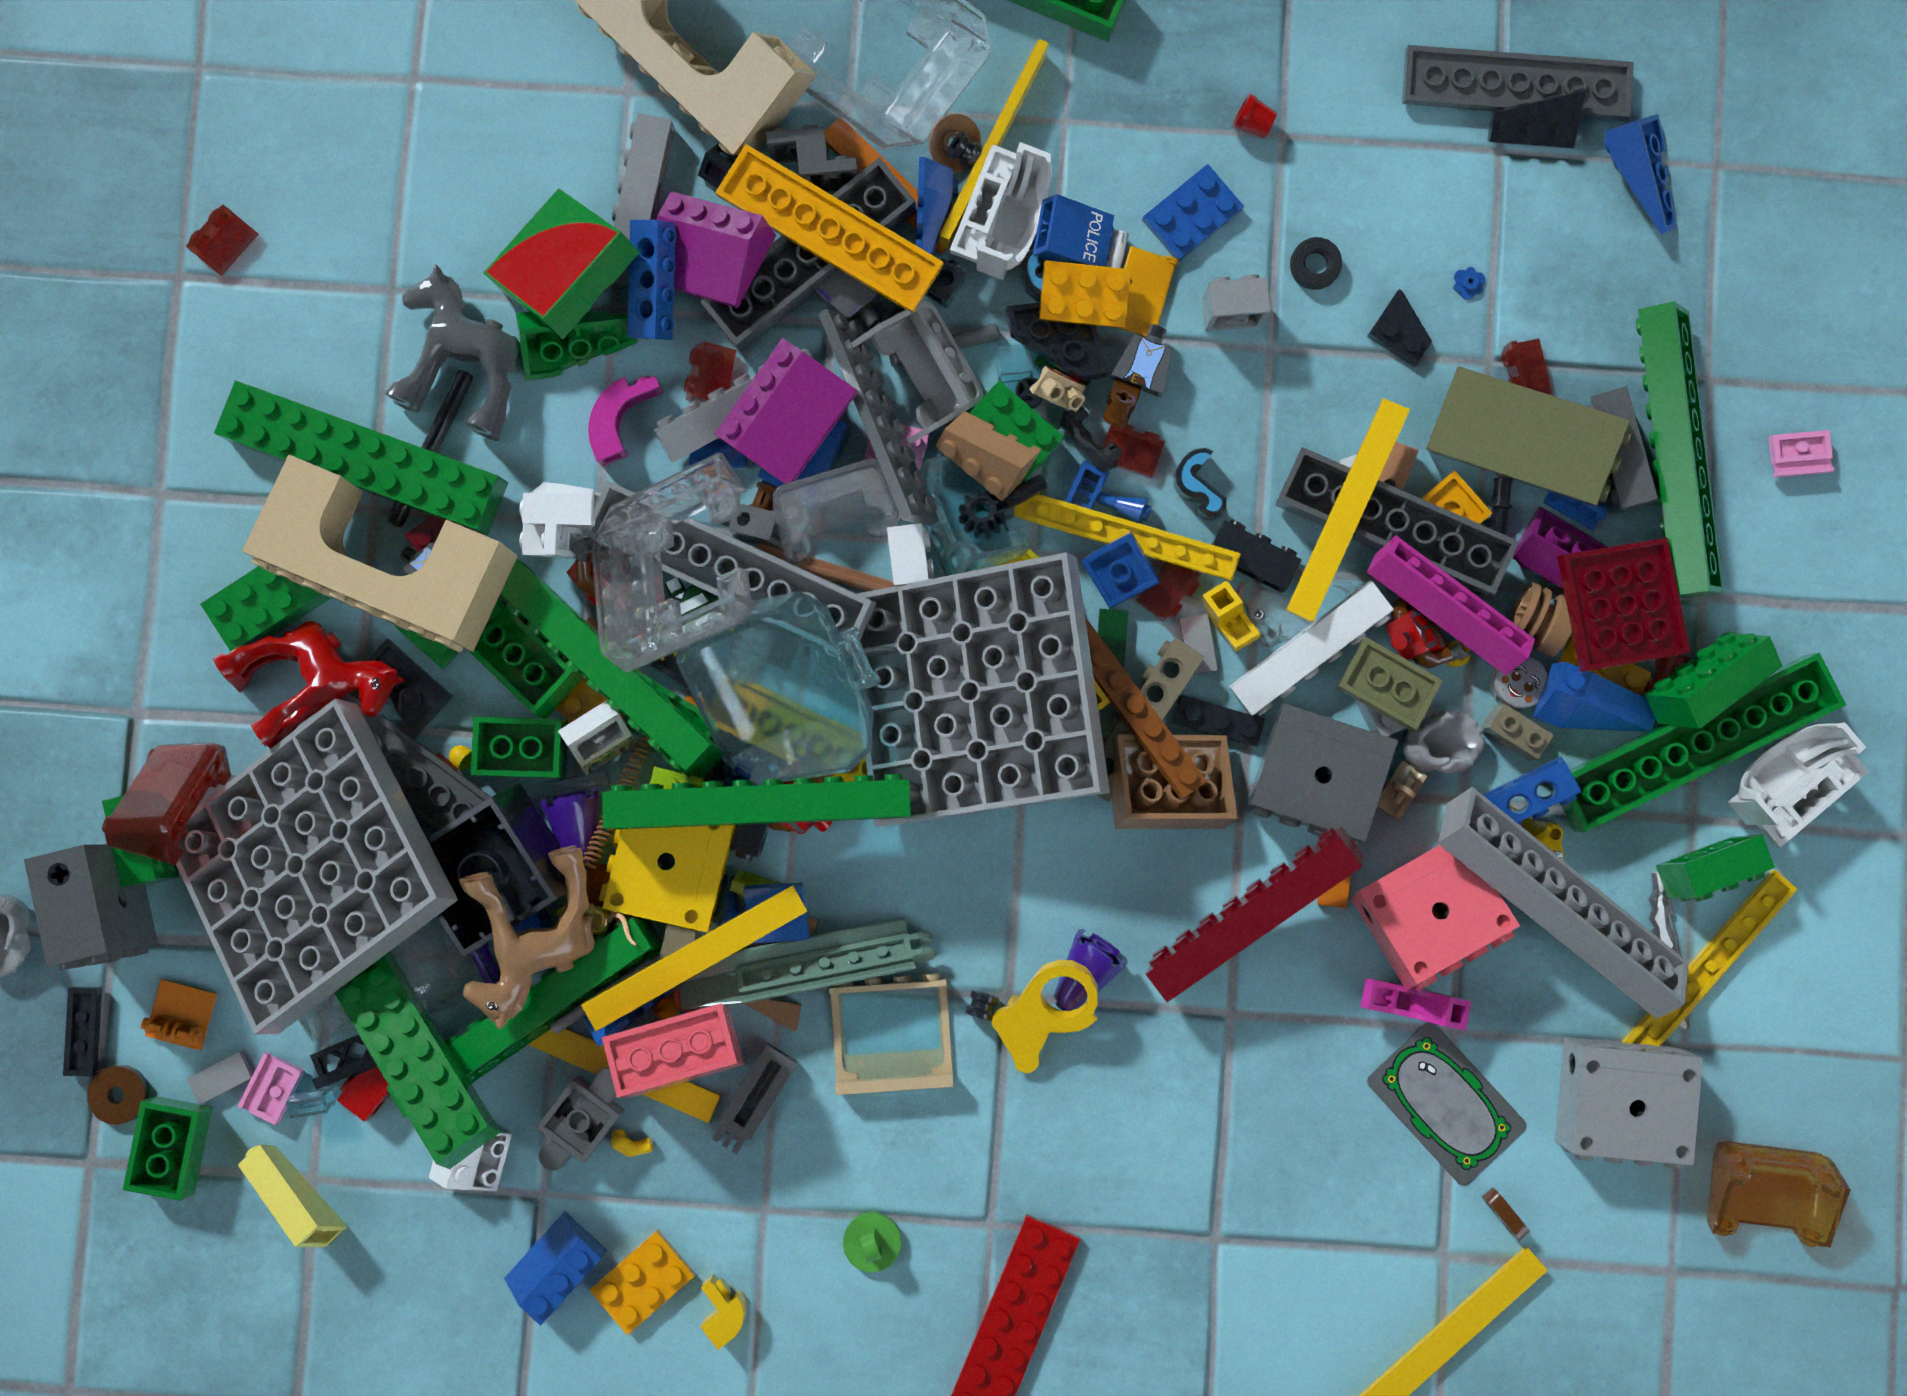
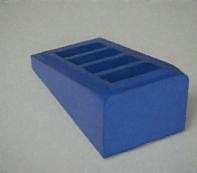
M1084 460L1065 502L1093 510L1110 471L1103 472L1095 464ZM1088 471L1101 477L1099 482L1084 476L1085 472ZM1083 482L1096 488L1094 493L1080 487V483ZM1077 492L1090 498L1089 504L1075 498V493Z

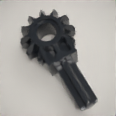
M1037 475L1018 485L1003 501L999 500L988 490L984 495H980V492L976 489L974 498L966 495L964 497L965 504L959 505L958 509L959 513H961L958 517L959 523L964 525V532L966 534L974 531V537L978 539L981 533H985V537L989 539L991 537L990 531L1000 533V524H1005L1007 520L1015 517V506L1045 491L1048 488L1044 477ZM980 511H987L989 513L984 518L976 516Z

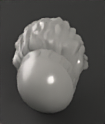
M1447 709L1431 715L1425 724L1419 725L1415 732L1409 730L1403 740V752L1408 763L1418 770L1430 771L1437 769L1446 774H1451L1455 771H1465L1474 766V761L1484 751L1485 739L1482 737L1484 730L1483 728H1478V722L1470 718L1468 714L1464 715L1462 711L1456 712L1455 709Z
M0 895V976L2 978L6 974L16 972L17 967L21 966L31 949V942L26 931L30 923L29 909L23 901L10 895Z

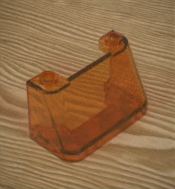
M1720 1141L1716 1144L1713 1153L1707 1223L1713 1234L1721 1236L1736 1234L1739 1223L1793 1229L1795 1235L1803 1244L1810 1247L1830 1248L1851 1189L1835 1163L1821 1153Z

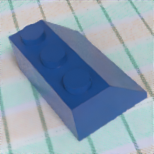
M564 1211L504 1279L518 1306L541 1326L608 1250Z

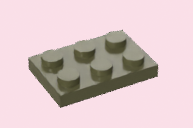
M1364 637L1336 689L1410 731L1415 732L1443 680L1373 640Z

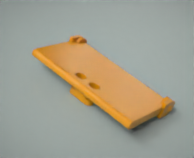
M1130 246L1124 269H1131L1125 328L1119 329L1146 338L1150 325L1159 324L1173 273L1178 265V259L1168 255L1163 257Z

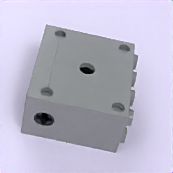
M1564 1037L1555 1142L1563 1146L1566 1152L1573 1153L1574 1158L1592 1161L1593 1156L1604 1157L1605 1161L1611 1163H1623V1159L1634 1160L1635 1164L1642 1166H1653V1162L1663 1163V1166L1673 1169H1682L1683 1165L1694 1166L1703 1057L1680 1047Z

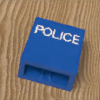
M1059 194L1043 199L1033 256L1047 261L1106 267L1109 260L1108 249L1110 239L1114 233L1113 221L1115 215Z

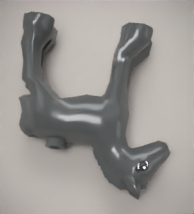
M435 264L433 266V273L402 295L403 305L410 310L430 308L435 310L434 319L425 335L421 356L414 370L408 376L390 383L384 394L393 399L394 404L417 413L420 411L440 367L448 357H453L460 361L481 362L489 378V393L484 405L469 416L466 424L476 434L493 441H499L501 426L506 419L507 401L512 387L507 379V372H516L515 365L516 358L521 349L520 342L515 336L502 331L503 325L497 321L487 319L486 323L483 324L466 318L464 300L462 299L463 296L461 295L459 284L451 276L444 275L442 270Z

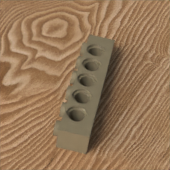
M1176 637L1171 643L1167 640L1164 642L1157 653L1161 657L1155 667L1150 664L1141 677L1145 682L1140 691L1161 720L1164 719L1205 657ZM1171 662L1177 666L1178 674L1175 678H1168L1164 675L1163 666L1165 663ZM1156 686L1161 690L1162 698L1159 702H1151L1147 698L1149 687ZM1118 713L1109 725L1113 730L1106 739L1102 736L1105 758L1111 759L1113 763L1115 736L1117 734H1132ZM1114 770L1111 774L1107 775L1110 793L1097 795L1106 802L1112 797Z

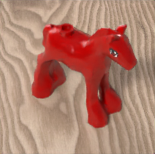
M314 621L304 622L291 631H285L282 638L267 636L253 644L236 647L229 654L221 653L213 658L217 669L239 693L246 688L256 671L266 664L279 660L299 662L300 672L307 683L306 686L295 696L270 710L262 719L250 725L265 747L268 746L269 749L273 748L292 733L302 722L319 712L335 698L343 700L347 694L356 690H360L361 712L367 717H376L386 703L393 686L405 681L397 676V670L390 668V666L381 661L344 662L337 651V648L342 646L334 632L331 631L327 634L321 627V624Z

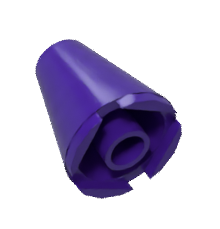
M592 789L593 795H587L585 790L553 796V803L549 804L546 803V799L541 800V808L560 846L564 848L576 845L577 848L582 849L583 857H585L584 853L588 852L589 842L593 841L591 837L595 836L594 831H597L596 826L599 825V790ZM590 849L594 853L598 854V851ZM587 854L591 858L598 860L597 857ZM584 865L585 870L591 868L589 866Z
M1079 929L1074 937L1066 960H1073L1086 966L1092 973L1099 992L1125 968L1128 960L1126 957L1121 960L1118 957L1120 951L1107 940L1094 933L1088 937L1083 935L1086 930ZM1060 976L1053 997L1056 1000L1055 1005L1059 1009L1071 1011L1081 1007L1086 1002L1088 994L1078 980Z

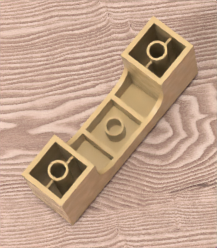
M574 0L579 5L578 10L584 16L590 19L593 18L599 24L598 29L601 33L609 38H613L619 44L618 49L626 56L633 57L639 63L638 68L645 75L653 77L660 83L658 85L659 89L666 95L673 96L679 102V108L685 114L694 116L700 122L699 127L710 136H714L720 142V148L731 156L739 155L745 144L760 152L767 142L766 132H773L774 129L778 128L817 76L777 35L753 32L729 66L719 73L674 30L668 17V0Z
M288 455L243 547L242 552L252 557L250 562L275 575L286 577L301 586L312 588L314 591L327 597L340 600V602L353 608L366 611V613L374 617L392 622V624L400 628L418 633V635L426 639L444 644V646L461 653L463 648L473 652L518 556L501 542L446 520L428 559L420 569L412 574L405 576L390 575L349 558L344 550V533L362 497L363 491L340 475Z

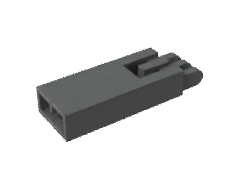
M767 1043L721 1116L720 1121L722 1123L712 1139L717 1142L722 1137L723 1132L728 1136L722 1144L725 1148L729 1146L732 1139H735L738 1142L734 1145L732 1152L737 1155L747 1138L750 1140L797 1066L798 1061L770 1043ZM746 1099L751 1101L750 1103L757 1105L747 1123L745 1120L751 1110L745 1107L740 1116H736Z

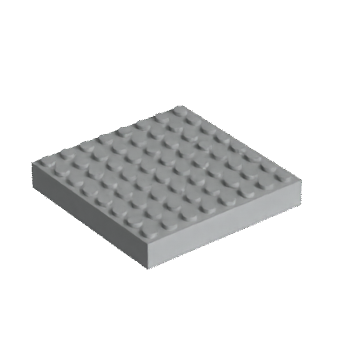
M1065 552L858 593V595L876 602L875 608L853 654L868 775H873V780L879 781L885 780V775L903 774V780L909 779L911 818L874 819V827L904 825L1110 793L1077 557Z
M336 698L162 834L254 1034H280L458 900L358 704Z

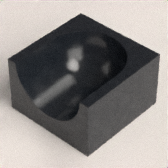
M521 783L490 797L427 838L458 899L437 915V918L462 957L493 939V932L485 907L464 892L459 881L460 879L481 872H488V875L491 874L495 887L505 904L512 927L568 892L565 876L552 864L548 854L562 847Z

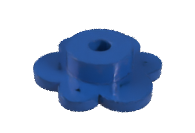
M1468 267L1466 270H1458L1454 274L1456 283L1453 289L1456 292H1460L1463 299L1470 300L1474 295H1480L1483 292V287L1481 286L1485 282L1483 273L1476 272L1473 267Z

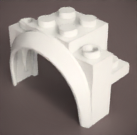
M1020 142L1016 153L992 144L950 248L951 254L977 263V271L1001 280L1004 279L1008 270L1019 265L1024 260L1036 236L1042 200L1048 198L1052 180L1050 153Z
M543 482L531 493H523V500L519 506L523 523V532H521L519 537L522 555L578 559V556L572 551V544L576 540L589 537L583 533L586 526H595L593 512L601 493L595 492V489ZM593 539L595 543L594 552H600V542Z
M1845 722L1817 724L1801 729L1785 737L1761 754L1745 771L1741 779L1739 793L1727 803L1746 825H1757L1775 847L1781 848L1869 772L1855 756V754H1860L1867 747Z

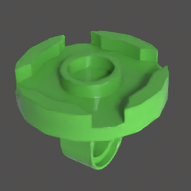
M877 1211L863 1212L854 1217L846 1228L843 1238L844 1253L849 1262L857 1269L869 1273L883 1271L891 1266L899 1255L902 1243L900 1230L895 1221Z

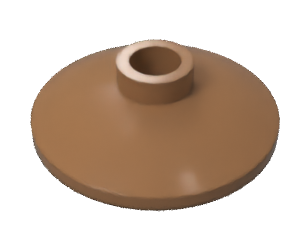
M949 114L942 117L934 125L929 137V151L933 161L953 169V173L962 172L966 168L960 165L958 159H952L947 156L949 139L951 137L954 139L956 135L964 131L969 135L971 141H977L981 144V135L977 125L972 119L962 114Z

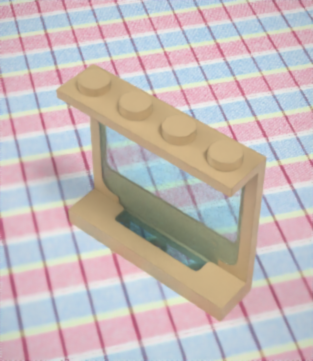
M940 973L923 974L922 980H911V975L894 976V982H882V977L864 979L865 984L849 982L830 986L829 994H831L836 1067V1095L953 1087L946 978H940Z

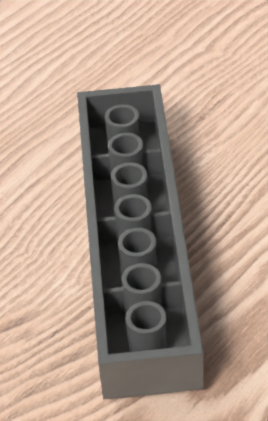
M880 157L832 195L891 231L895 230L917 212L916 201ZM781 236L772 243L738 308L704 298L700 303L736 349L742 353L814 295V287L835 272L837 268Z
M1301 447L1275 506L1324 527L1351 468ZM1379 480L1351 538L1379 551L1391 539L1398 536L1471 592L1486 599H1490L1496 594L1519 544V541Z

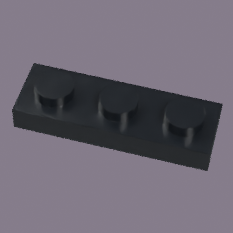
M1181 695L1173 723L1212 735L1227 736V739L1258 747L1265 719Z
M68 987L63 1076L93 1077L97 1075L102 987Z

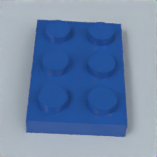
M1207 164L1145 214L1142 221L1169 253L1180 262L1241 212L1244 205L1211 166Z

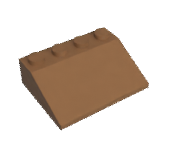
M1117 734L1115 736L1112 793L1115 829H1225L1237 820L1227 736L1173 735L1207 781L1203 786L1181 800L1134 735Z

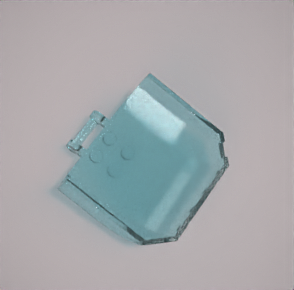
M800 591L726 609L685 629L683 634L685 642L683 649L678 652L676 662L715 744L725 753L722 759L726 765L732 769L737 767L743 769L751 775L750 780L757 785H763L764 779H781L786 782L793 781L794 778H813L846 773L851 771L871 751L874 710L864 689L877 685L881 680L878 673L873 672L859 640L861 635L857 627H851L838 632L826 604ZM845 643H848L850 647V650L862 674L861 677H858V674L844 645Z

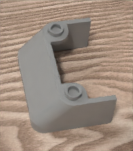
M928 301L920 302L914 314L907 309L881 322L851 342L854 348L871 339L875 349L881 354L889 356L896 353L924 402L917 407L916 416L923 430L908 438L909 444L977 405L983 398V390L937 309Z

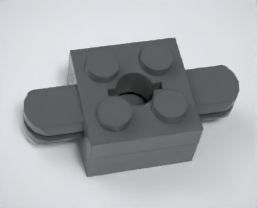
M609 1067L600 1070L591 1083L580 1075L572 1079L536 1127L549 1137L539 1153V1161L544 1168L554 1171L558 1170L567 1163L572 1155L584 1164L624 1113L625 1109L613 1101L616 1097V1092Z

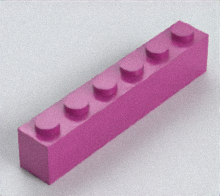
M1398 536L1391 539L1375 554L1367 571L1370 575L1504 675L1510 673L1529 658L1535 641L1533 637Z

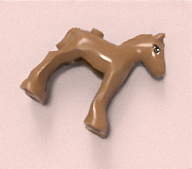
M576 845L560 848L548 853L552 864L565 876L568 889L566 906L555 925L550 928L526 929L516 933L509 921L503 899L495 887L491 874L488 875V872L473 874L459 880L464 892L481 903L488 913L492 925L494 953L501 971L500 981L496 984L475 981L467 983L464 986L463 996L488 1016L489 1020L493 1021L498 1029H501L509 1018L512 1019L522 1010L528 997L527 994L529 993L534 973L555 967L556 972L570 970L574 968L573 961L588 955L594 948L595 940L591 931L593 917L583 916L589 907L586 892L587 872L583 865L582 849L577 848Z

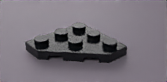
M1040 302L1006 307L1005 313L1011 338L1077 381L1106 378L1108 372L1097 326L1039 320Z

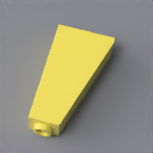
M254 1146L246 1153V1158L238 1164L295 1247H326L347 1228L344 1221L276 1146Z

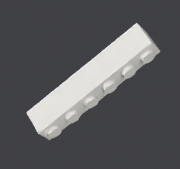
M1368 581L1229 685V688L1249 714L1253 716L1257 713L1260 716L1273 706L1271 701L1279 695L1284 698L1296 689L1294 684L1304 678L1307 681L1320 671L1318 666L1327 660L1328 663H1331L1343 654L1341 649L1347 644L1351 643L1353 646L1367 636L1365 631L1374 625L1377 628L1390 619L1388 614L1394 609L1376 585Z

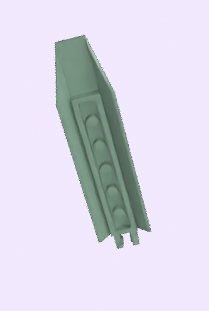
M904 917L810 936L809 940L785 941L739 950L680 983L678 986L682 1010L706 1008L720 1003L726 1006L738 1005L916 969L915 962L923 963L932 961L935 958L936 952L933 948L911 949V946L917 948L931 944L933 940L932 935L926 931L908 935Z

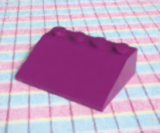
M670 192L657 216V220L676 223L674 290L738 308L777 236L763 215Z
M782 338L715 432V435L791 488L859 391L805 352Z

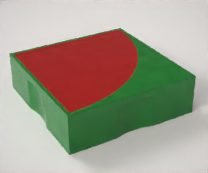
M558 188L483 274L505 295L523 309L529 310L542 324L564 339L590 310L599 295L614 283L640 252L621 231Z

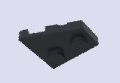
M1400 289L1397 290L1367 335V337L1413 367L1418 364L1432 343L1430 336L1405 294Z

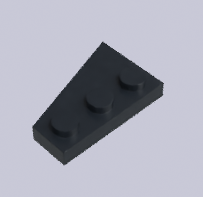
M1583 88L1572 93L1560 96L1555 95L1544 100L1493 111L1487 140L1494 143L1574 149L1586 90Z
M388 638L367 659L368 661H381L390 666V668L397 670V676L405 680L393 686L389 697L394 704L397 714L401 716L412 739H415L453 697L449 691Z

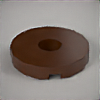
M115 1065L101 1070L93 1077L88 1087L87 1102L90 1111L98 1120L107 1124L120 1125L138 1117L140 1102L149 1099V1087L147 1082L145 1083L141 1077L143 1075L137 1069L128 1065ZM115 1087H120L124 1091L125 1096L121 1103L113 1098L112 1093Z

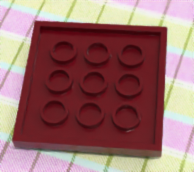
M1668 538L1557 556L1580 672L1691 653Z

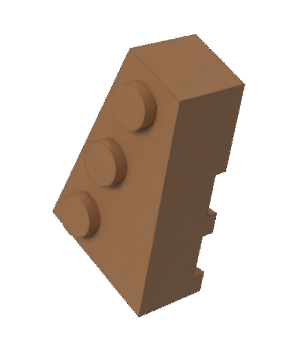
M964 411L944 429L935 447L984 486L991 494L1003 501L1022 482L1041 449L1034 445L1028 448L1018 443L1017 437L1011 434L1006 437L994 431L995 426Z

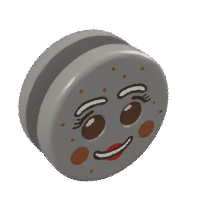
M1529 656L1526 661L1507 675L1494 668L1490 676V690L1499 704L1504 703L1514 710L1530 708L1537 705L1548 674L1538 660Z

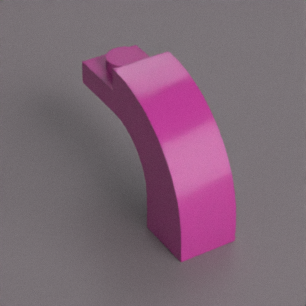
M650 376L641 377L632 386H630L625 377H622L609 385L596 400L590 414L588 433L596 461L602 467L628 456L620 435L621 421L625 413L634 405L664 393L656 376L652 378Z
M1366 978L1360 1007L1406 1016L1444 1027L1466 1030L1472 1001L1424 989L1417 992L1415 987L1406 991L1405 987L1401 984Z

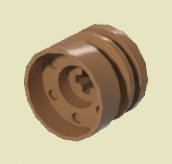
M1531 582L1515 601L1508 619L1531 637L1534 636L1535 641L1532 647L1534 650L1549 657H1554L1563 648L1572 633L1566 599L1564 595L1560 594L1551 602L1552 591L1548 588L1541 590L1539 584Z

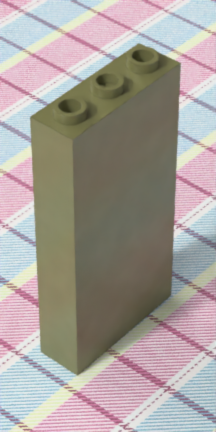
M1458 366L1426 449L1428 452L1597 507L1599 501L1604 503L1611 488L1610 485L1606 484L1610 473L1616 475L1622 461V457L1617 456L1621 445H1628L1633 429L1628 428L1630 420Z

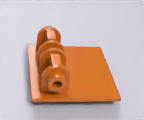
M161 979L150 1018L145 1017L142 1020L141 1029L145 1030L146 1037L202 1051L217 993Z

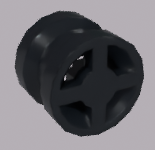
M962 131L951 142L947 150V156L952 159H958L960 165L968 169L980 156L982 144L977 141H971L969 135Z
M1026 377L1018 382L1015 394L1028 406L1035 409L1041 404L1043 398L1033 394L1029 389L1038 379Z
M972 990L970 994L972 999L971 1005L967 1006L965 1013L992 1021L994 1016L993 1008L998 1004L999 997Z

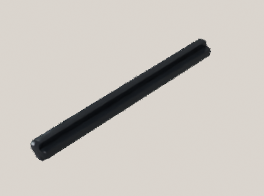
M464 370L457 371L421 448L438 453L473 380V376ZM395 502L387 521L397 527H402L411 508Z

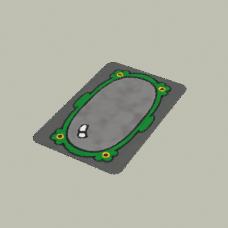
M1425 1023L1367 1079L1368 1086L1460 1185L1470 1183L1526 1129L1525 1120L1434 1023Z

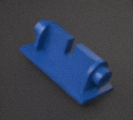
M1548 492L1543 501L1547 506L1591 531H1594L1598 522H1602L1608 513L1605 510L1607 506L1601 502L1598 503L1597 507L1552 492Z

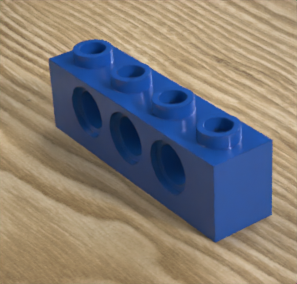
M630 220L629 241L640 253L629 265L627 338L673 340L674 272L676 269V223Z
M1558 757L1483 794V796L1521 826L1522 820L1530 816L1533 819L1539 818L1549 812L1548 808L1557 803L1562 806L1574 801L1577 798L1576 794L1580 793L1581 790L1565 760L1562 757ZM1543 783L1552 784V793L1546 797L1539 796L1537 794L1539 785ZM1516 796L1526 799L1525 806L1520 810L1510 808V801Z

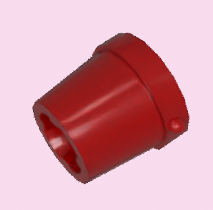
M1249 93L1241 105L1232 127L1264 139L1273 126L1278 113L1258 100L1256 96Z

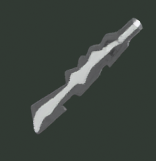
M1652 872L1653 891L1649 897V903L1652 907L1649 916L1653 925L1651 932L1681 956L1677 933L1672 924L1671 915H1674L1671 898H1668L1659 873ZM1689 1014L1680 1024L1686 1030L1690 1028Z

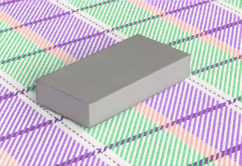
M1208 614L1179 618L1182 642L1205 656L1194 674L1217 671Z
M240 1051L187 1078V1081L198 1104L201 1105L250 1080L254 1073L244 1052Z

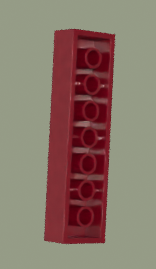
M1333 827L1328 829L1318 837L1320 841L1312 848L1309 845L1304 846L1294 854L1295 858L1291 863L1286 865L1285 862H1282L1273 868L1267 880L1264 882L1261 879L1256 880L1246 888L1247 892L1240 899L1234 896L1222 905L1223 909L1216 916L1211 912L1199 921L1200 925L1193 932L1187 929L1175 939L1176 942L1172 947L1168 948L1165 945L1152 955L1153 958L1148 962L1150 966L1145 975L1167 1003L1360 869L1363 865L1364 855L1343 827L1336 831Z

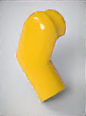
M616 1129L611 1133L610 1145L612 1149L626 1157L653 1152V1143L650 1137L632 1141L627 1138V1134L623 1129Z

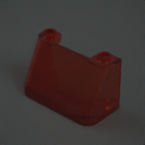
M208 742L158 745L155 749H151L146 763L111 816H107L103 822L102 832L105 833L107 845L176 865L183 855V851L177 849L178 841L181 837L186 838L188 834L186 824L209 787L217 788L218 784L224 786L231 777L225 746Z

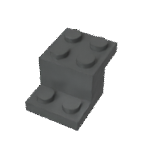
M805 125L801 129L796 130L780 127L774 129L773 132H766L771 159L777 163L798 161L799 176L826 192L838 191L858 175L856 158L837 156L833 160H829L824 127Z

